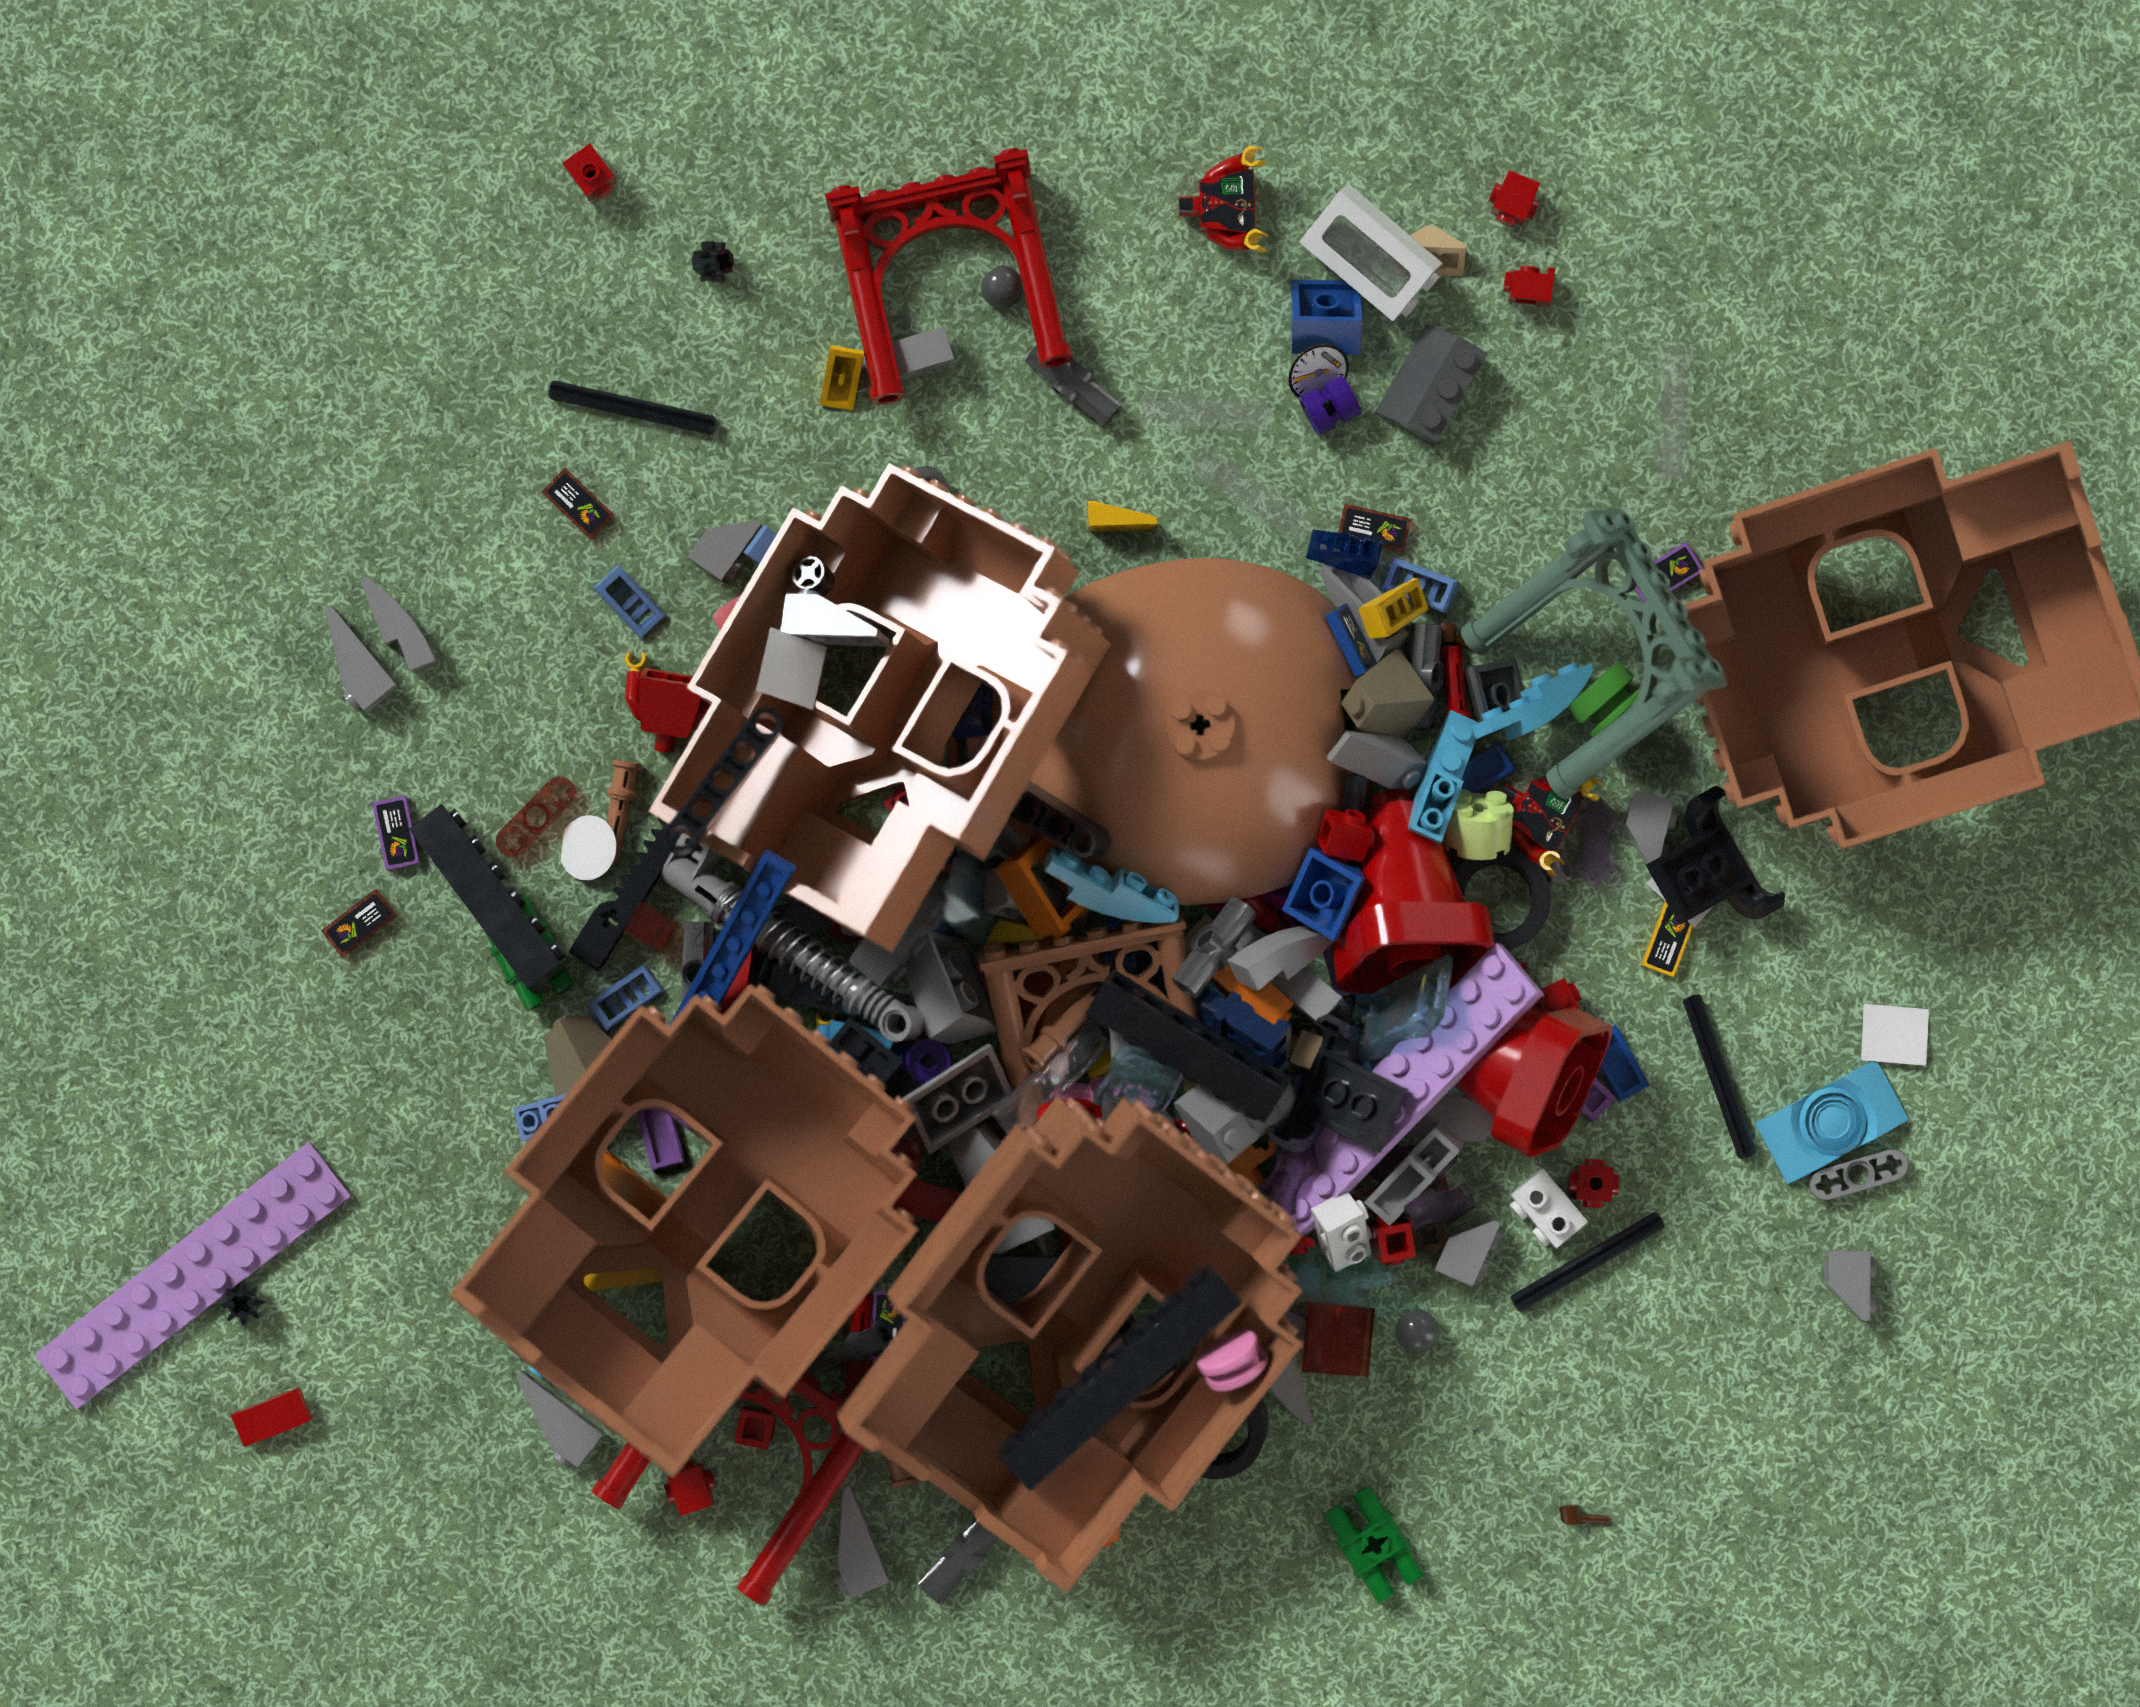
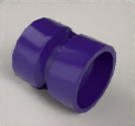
M1342 375L1326 382L1324 390L1320 391L1315 388L1299 397L1301 407L1318 436L1336 428L1337 421L1340 420L1346 423L1362 414L1353 391ZM1328 401L1333 411L1327 413L1322 403Z
M924 1039L918 1041L911 1046L906 1055L907 1071L921 1085L926 1084L953 1066L951 1054L943 1044L936 1040Z

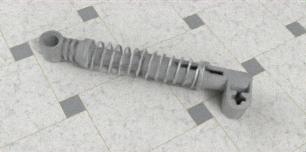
M682 834L676 845H686L691 838ZM698 843L691 851L694 852L692 857L698 860L699 863L689 858L688 854L676 855L671 852L661 870L660 879L705 909L712 921L717 924L725 923L743 890L738 884L733 882L726 883L711 873L721 855L701 843ZM779 912L771 913L755 942L759 953L768 952L769 960L775 958L779 960V967H784L791 961V975L803 969L800 976L801 982H805L813 976L811 989L818 988L822 983L825 984L822 989L823 997L835 991L832 1000L833 1004H837L843 999V1011L852 1016H864L865 1020L877 1026L882 1035L890 1041L913 1040L922 1033L924 1018L916 1007L906 1006L899 1000H895V997L881 990L876 983L864 974L859 978H855L857 973L862 972L856 971V968L851 963L845 964L844 956H834L832 948L824 949L823 943L820 940L813 942L811 934H802L801 927H792L789 919L781 920ZM804 936L810 937V944L807 945L802 942ZM816 943L821 946L819 952L812 949V946ZM830 951L832 954L831 959L824 957L823 953ZM836 958L842 959V966L839 967L834 964V960ZM848 965L852 966V974L846 972L844 968ZM805 972L809 973V974L803 979V977H804V975H805ZM900 1015L906 1021V1028L903 1032L897 1024Z

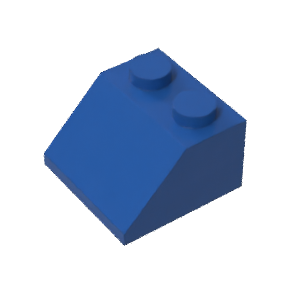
M1292 280V354H1301L1315 345L1331 344L1340 348L1346 355H1360L1362 332L1361 294L1344 280Z
M1310 848L1282 910L1329 939L1338 941L1366 878L1359 866L1353 862H1341L1332 856L1325 855L1322 849Z

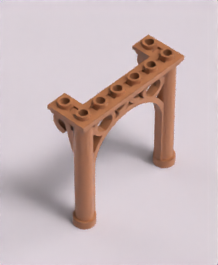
M1180 909L1179 917L1175 922L1142 923L1129 920L1121 923V928L1108 930L1105 926L1087 930V935L1073 937V934H1063L1057 938L1053 937V942L1039 945V941L1024 942L1018 945L1019 949L1012 950L1011 944L1004 945L1003 941H995L984 944L983 949L977 951L980 970L984 971L1007 1081L1016 1098L1012 1101L1016 1124L1026 1130L1029 1125L1034 1127L1039 1120L1036 1112L1042 1105L1036 1071L1023 1060L1020 1054L1024 1047L1029 1048L1032 1044L1033 1032L1039 1017L1063 993L1080 985L1104 981L1112 971L1109 964L1097 962L1091 954L1118 949L1114 957L1116 971L1201 1022L1196 998L1190 997L1185 992L1179 990L1172 980V977L1188 957L1183 936V929L1186 928V924ZM1156 941V943H1157V948H1155V947H1154L1151 943H1149V942ZM1145 950L1152 956L1151 965L1146 970L1136 975L1123 968L1122 960L1127 953ZM1078 957L1073 969L1065 973L1067 979L1060 982L1059 972L1051 963ZM1086 965H1087L1092 971L1084 972V971H1085V968H1086ZM1160 965L1162 967L1167 996L1156 985L1148 981L1158 971ZM1019 970L1016 978H1014L1013 971ZM1038 971L1049 972L1053 977L1052 986L1044 995L1031 993L1023 986V981L1028 974ZM1018 995L1024 1000L1035 1003L1025 1026ZM1180 1072L1184 1093H1187L1196 1083L1185 1079L1182 1072Z

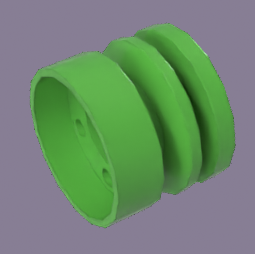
M1618 660L1574 699L1566 710L1579 725L1593 717L1598 721L1589 734L1593 738L1629 710L1635 702L1640 689L1630 695L1625 689L1631 683L1634 676Z

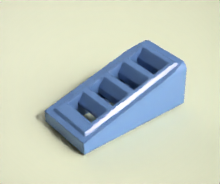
M1394 557L1382 590L1388 592L1394 589L1402 569L1408 570L1404 583L1413 579L1415 574L1421 576L1419 582L1423 592L1428 580L1434 581L1428 598H1425L1428 608L1448 616L1461 584L1457 580ZM1443 584L1447 586V589L1440 604L1435 602Z
M616 565L592 587L640 639L646 636L666 617L619 565ZM621 578L624 583L609 595L606 590ZM630 588L634 593L619 606L616 600ZM640 598L644 603L629 616L625 611ZM649 608L653 614L638 626L634 621Z
M643 964L590 1000L586 1008L599 1027L607 1034L631 1017L640 1005L646 1006L664 991ZM638 977L650 992L645 996L633 981ZM625 986H628L638 1001L634 1004L624 992L623 988ZM614 994L618 996L626 1007L624 1011L621 1012L611 997ZM603 1002H605L615 1016L611 1020L608 1019L599 1006Z

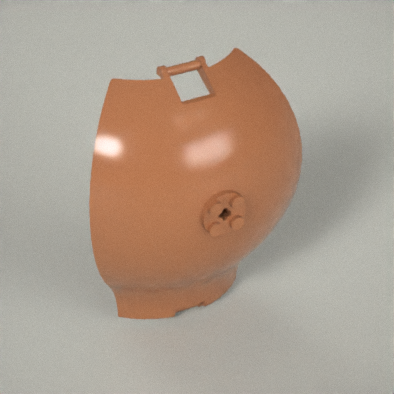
M1214 558L1178 559L1144 565L1100 579L1065 596L1066 601L1076 606L1079 612L1091 619L1090 622L1104 630L1101 636L1110 642L1111 645L1030 781L1101 825L1109 832L1111 846L1105 855L1079 859L1091 866L1096 865L1103 868L1112 878L1119 868L1127 872H1136L1157 889L1164 888L1170 891L1179 900V905L1228 902L1231 897L1241 900L1265 894L1294 883L1309 849H1321L1317 842V836L1326 809L1342 811L1346 778L1354 773L1330 762L1326 758L1345 734L1340 692H1349L1360 677V675L1354 676L1325 618L1326 614L1336 608L1334 603L1310 585L1273 568L1250 562ZM993 690L991 734L999 722L1003 711L1002 698L995 690ZM1196 718H1203V723L1208 722L1209 728L1204 730V735H1196V730L1191 731L1190 725L1195 723ZM950 735L945 744L947 769L959 768L961 765L958 739L956 740ZM990 735L966 738L968 758H974L982 751ZM1368 778L1363 812L1372 807V784ZM1033 800L1032 802V811L1034 814H1036L1037 812V803L1035 800ZM1009 815L1007 823L1024 842L1032 835L1037 834L1036 831ZM1061 817L1059 820L1060 830L1063 832L1065 828V822ZM1088 835L1086 839V843L1089 849H1091L1092 847V838L1090 835ZM1041 858L1038 862L1043 870H1045V862ZM1045 872L1047 876L1054 878L1052 875Z

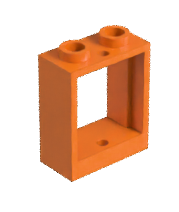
M1039 833L1027 839L995 869V872L1037 939L1050 935L1057 938L1071 929L1070 923L1073 920L1081 918L1090 909L1068 899L1069 904L1059 913L1056 912L1030 868L1041 858L1045 862L1046 854L1052 845L1060 849L1062 848ZM1054 877L1067 898L1068 884Z
M1230 965L1222 970H1217L1210 979V982L1226 998L1233 991L1242 996L1241 1001L1249 1003L1254 1008L1256 1014L1272 1024H1275L1279 1018L1287 1022L1293 1015L1288 1010L1294 1003L1271 982H1268L1257 991L1237 982Z

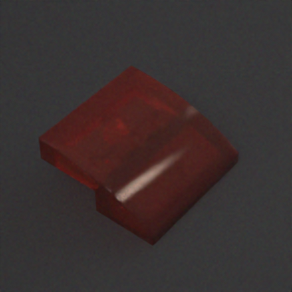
M1308 1302L1301 1372L1369 1377L1375 1308Z

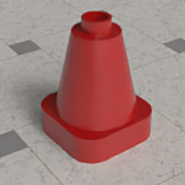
M1389 789L1378 792L1371 797L1372 807L1363 812L1375 833L1373 847L1371 850H1367L1364 862L1355 861V864L1359 866L1366 879L1351 910L1350 924L1340 934L1338 941L1332 944L1337 986L1340 990L1347 993L1414 994L1419 991L1423 994H1430L1438 987L1452 989L1490 949L1495 948L1490 910L1482 904L1465 902L1442 842L1438 844L1408 830L1414 803L1412 793L1408 790Z
M1438 987L1429 996L1419 991L1415 992L1402 1011L1399 1027L1410 1032L1451 989ZM1569 1007L1550 1013L1529 1009L1454 1086L1494 1118L1491 1128V1137L1528 1157H1534L1557 1149L1566 1140L1577 1122L1608 1050L1612 1037V1026L1576 1007Z

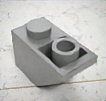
M754 520L708 528L692 549L688 558L722 583L727 578L733 580L744 565L740 561L745 554L744 551L762 528V525Z
M1634 790L1630 794L1623 827L1645 864H1648L1669 851L1670 844L1664 841L1667 829L1673 830L1678 810L1673 809L1674 800Z
M1491 1220L1447 1237L1433 1270L1472 1287L1475 1281L1481 1283L1489 1267V1264L1484 1262L1489 1249L1495 1251L1502 1238L1503 1232L1498 1230L1501 1223Z
M1824 1250V1285L1857 1319L1870 1321V1313H1875L1876 1295L1875 1292H1870V1278L1875 1279L1876 1259L1871 1258V1251Z

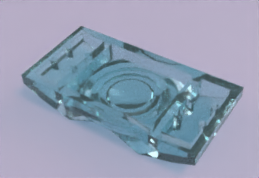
M1447 954L1353 1003L1350 1024L1355 1026L1359 1033V1048L1354 1062L1389 1057L1395 1044L1412 1038L1428 1037L1436 1029L1445 1014L1453 957Z

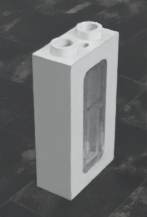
M1350 184L1337 193L1299 241L1391 321L1397 319L1401 314L1407 317L1419 303L1415 297L1422 289L1428 292L1440 278L1436 271L1443 264Z

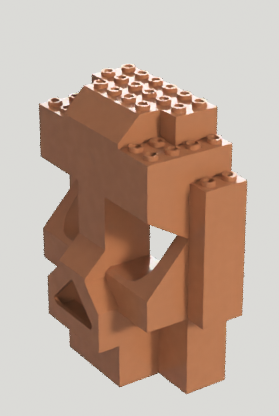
M2071 441L1949 481L1946 479L1937 448H1933L1733 514L1735 522L1728 525L1735 545H1743V548L1704 560L1705 569L1700 570L1699 573L1704 589L1709 596L1684 604L1688 612V619L1693 627L1703 635L1706 642L1705 647L1711 657L1721 665L1723 676L1728 683L1724 688L1706 691L1696 699V702L1700 706L1705 705L1708 714L1702 717L1707 736L1710 739L1715 737L1718 749L1712 751L1718 770H1726L1729 782L1723 784L1729 804L1736 803L1737 807L1741 809L1779 796L1781 802L1774 805L1780 824H1788L1791 830L1831 817L1832 823L1826 824V828L1832 845L1839 843L1842 850L2044 786L2046 783L2035 751L2140 718V658L2125 612H2122L2101 548L2102 542L2081 481L2082 474ZM1881 539L1894 543L1905 553L1911 564L1923 604L1830 633L1815 581L1817 567L1823 556L1834 548L1865 540ZM1990 569H1998L2001 573L2028 656V663L2025 666H2018L1960 637L1958 634V628ZM1946 673L1960 714L1961 730L1956 743L1949 751L1938 757L1907 767L1891 768L1881 764L1872 755L1865 741L1853 702Z
M889 464L871 495L858 487L852 492L840 486L823 517L810 509L804 514L792 508L687 686L688 690L711 706L648 812L669 824L753 713L763 707L776 710L782 719V732L779 738L699 843L731 860L751 874L765 850L772 851L797 866L783 893L858 936L865 937L892 953L953 848L957 846L978 859L985 860L1007 823L1010 813L1064 721L1071 714L1111 643L1101 636L1104 631L1103 629L1090 622L1091 619L1079 612L1076 606L1065 600L1067 592L1080 571L1070 563L1072 557L1058 549L1059 546L1044 536H1040L1039 539L1034 537L1029 529L1017 522L1007 523L1003 520V516L990 508L985 507L984 510L978 508L973 500L960 493L957 496L948 492L949 489L933 479L930 482L922 479L920 473L906 465L899 469ZM808 556L818 558L834 573V586L823 598L865 623L894 636L847 717L828 706L823 697L820 682L813 710L756 691L770 627L781 630L786 594H799V591L802 590L793 581V568L798 561ZM982 683L997 691L1002 698L1003 711L999 722L982 751L972 762L961 768H943L945 744L980 684ZM762 718L757 722L756 727L761 733L768 734L775 730L776 723L773 719ZM748 745L740 746L735 751L737 759L743 762L750 761L755 755V751ZM721 773L715 777L713 782L717 788L725 790L733 785L734 780L731 775ZM899 784H905L910 808L897 801L878 835L839 814V807L844 803ZM699 801L694 804L692 811L697 817L704 818L711 814L712 806L706 801ZM678 829V831L682 832L683 834L691 838V835L687 830Z
M750 984L724 1016L719 1014L721 1007L706 995L701 999L695 994L669 1027L665 1025L667 1018L652 1006L645 1009L640 1005L504 1170V1177L528 1195L529 1198L449 1294L452 1301L501 1339L509 1350L609 1431L621 1436L670 1477H673L752 1378L777 1398H783L918 1230L912 1225L916 1220L901 1207L896 1209V1211L891 1208L892 1204L917 1175L912 1170L915 1164L899 1151L895 1155L890 1152L892 1147L916 1119L911 1114L914 1109L899 1096L894 1100L884 1092L886 1086L872 1074H869L867 1078L856 1070L859 1064L848 1054L842 1051L838 1055L830 1049L831 1041L816 1029L811 1033L801 1025L803 1019L789 1007H786L783 1011L773 1003L776 997L762 985L755 988ZM648 1109L664 1112L674 1118L710 1147L651 1221L613 1191L605 1181L602 1171L603 1155L609 1144L633 1114L640 1110ZM766 1192L810 1230L816 1242L817 1253L813 1263L790 1291L779 1299L760 1302L741 1295L706 1265ZM658 1268L662 1275L668 1334L667 1342L660 1345L648 1337L584 1284L585 1276L596 1273Z
M1057 1096L1034 1127L1029 1125L1025 1130L1018 1124L1014 1126L886 1291L896 1310L907 1317L908 1320L835 1413L847 1435L872 1453L877 1449L924 1483L927 1479L973 1512L979 1524L1031 1560L1040 1574L1066 1593L1145 1492L1172 1512L1176 1509L1303 1345L1296 1336L1299 1330L1284 1315L1302 1292V1289L1295 1282L1298 1276L1283 1262L1284 1258L1302 1237L1294 1228L1297 1222L1275 1202L1272 1201L1268 1206L1270 1201L1254 1187V1184L1239 1173L1235 1175L1227 1167L1228 1165L1213 1153L1208 1155V1152L1196 1140L1185 1132L1182 1135L1174 1127V1124L1159 1112L1154 1114V1111L1137 1099L1134 1103H1131L1125 1097L1105 1122L1100 1118L1094 1120V1117L1087 1112V1109L1072 1097L1066 1102L1060 1096ZM1032 1217L1046 1219L1073 1236L1075 1239L1037 1288L1014 1304H1008L985 1287L983 1282L984 1268L991 1254L1012 1227L1021 1220ZM1207 1265H1210L1242 1301V1304L1191 1348V1359L1165 1377L1153 1382L1044 1480L1029 1491L998 1455L997 1451L1001 1449L1000 1445L1003 1440L1014 1432L1018 1434L1028 1425L1027 1420L1033 1413L1039 1409L1045 1410L1054 1402V1396L1060 1389L1067 1385L1071 1387L1081 1378L1080 1374L1083 1369L1096 1359L1147 1292L1161 1302L1169 1293L1173 1291L1178 1292L1187 1284L1186 1280L1191 1273L1198 1268L1204 1269ZM1243 1330L1255 1333L1261 1348L1264 1349L1268 1358L1264 1370L1256 1378L1236 1389L1221 1392L1212 1390L1206 1382V1375L1198 1367L1197 1362L1202 1351L1212 1342L1227 1334ZM1018 1341L1027 1343L1034 1397V1410L1031 1413L1022 1412L966 1371L979 1355L977 1348Z

